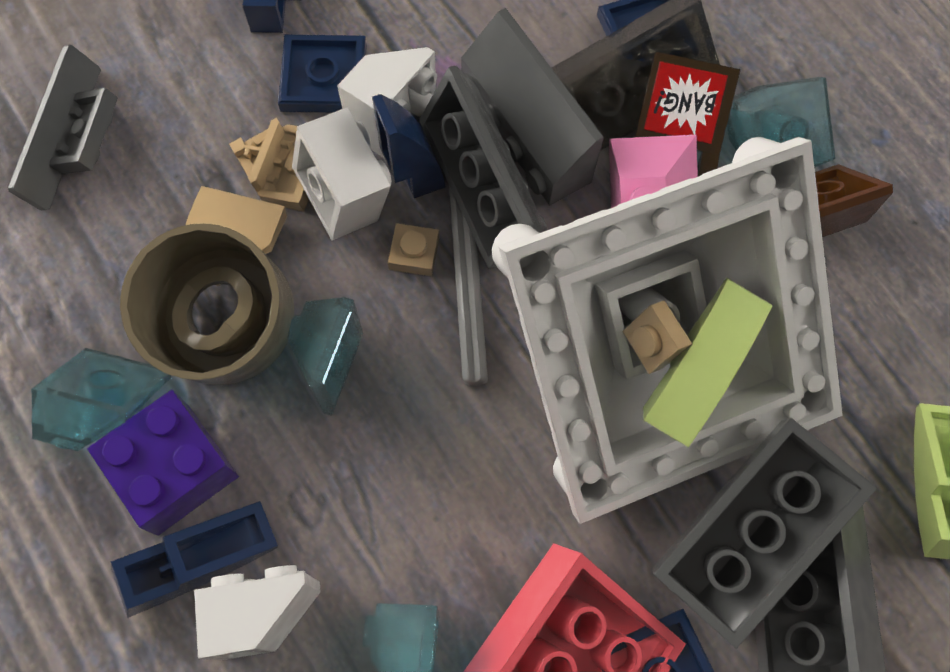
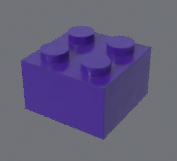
M172 389L87 448L138 527L157 536L239 477L189 405Z

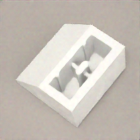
M425 47L365 55L337 85L342 109L348 107L354 120L362 122L370 138V149L383 158L384 156L379 146L372 96L382 94L394 100L409 111L420 123L419 119L436 90L435 51Z
M296 565L265 569L264 579H244V574H229L211 578V587L194 590L198 659L228 660L276 652L319 595L320 582L306 574L305 571H297Z

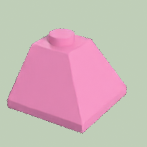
M696 135L609 139L611 208L640 196L652 194L684 180L698 177Z

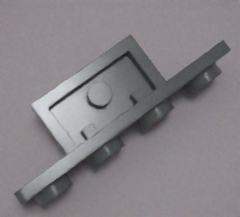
M73 45L63 46L8 186L10 193L41 211L50 209L62 174L92 171L93 166L99 159V149L106 130L112 123V113L118 99L117 96L106 88L94 90L101 69Z

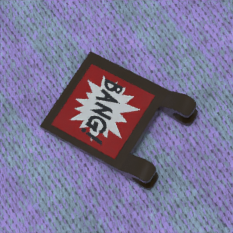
M655 52L635 137L696 135L697 151L701 152L697 165L698 176L717 169L741 69Z

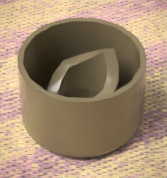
M190 224L171 229L149 242L135 257L122 285L120 311L127 337L145 361L171 376L210 385H230L244 382L262 373L276 361L286 347L292 332L294 300L284 274L250 239L235 230L220 225ZM217 284L231 285L237 292L238 305L234 314L222 324L217 332L211 335L200 334L194 326L192 318L193 305L200 293L208 287Z

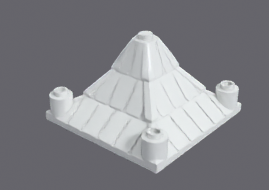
M763 137L751 138L738 148L731 164L706 172L696 178L684 180L652 194L640 196L611 209L599 211L567 225H561L542 233L537 232L529 225L514 224L503 229L495 238L492 246V258L497 268L509 279L558 455L553 465V475L568 496L572 513L579 524L753 453L781 420L793 418L802 427L809 430L843 416L811 140L797 137L779 143ZM727 277L772 304V308L726 392L691 445L687 447L647 423L643 418V406L671 367L670 363L663 369L649 374L622 331L650 305L665 300L686 335H688Z

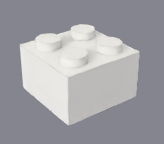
M348 107L297 126L292 163L296 176L332 241L377 222L392 183L386 164L381 159L377 160L369 147L370 138L362 122L354 120Z

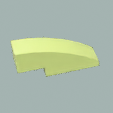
M726 277L687 336L692 345L670 362L671 367L643 406L644 421L689 447L742 365L772 308V304Z
M919 403L916 407L914 427V481L924 557L950 560V406Z

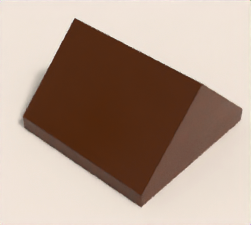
M839 164L816 171L815 178L822 237L866 223L893 194V184Z

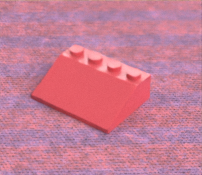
M553 543L464 672H642L645 664L656 657H665L666 659L664 662L651 666L648 672H669L671 666L667 664L668 660L671 659L675 662L686 643L582 553ZM645 626L656 633L639 642L626 636ZM624 642L627 645L626 648L611 654L614 647L619 643Z

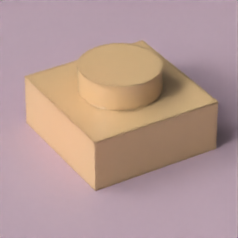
M396 223L388 259L389 270L432 276L439 243V230Z
M665 300L650 305L622 331L649 374L663 369L692 345V342Z

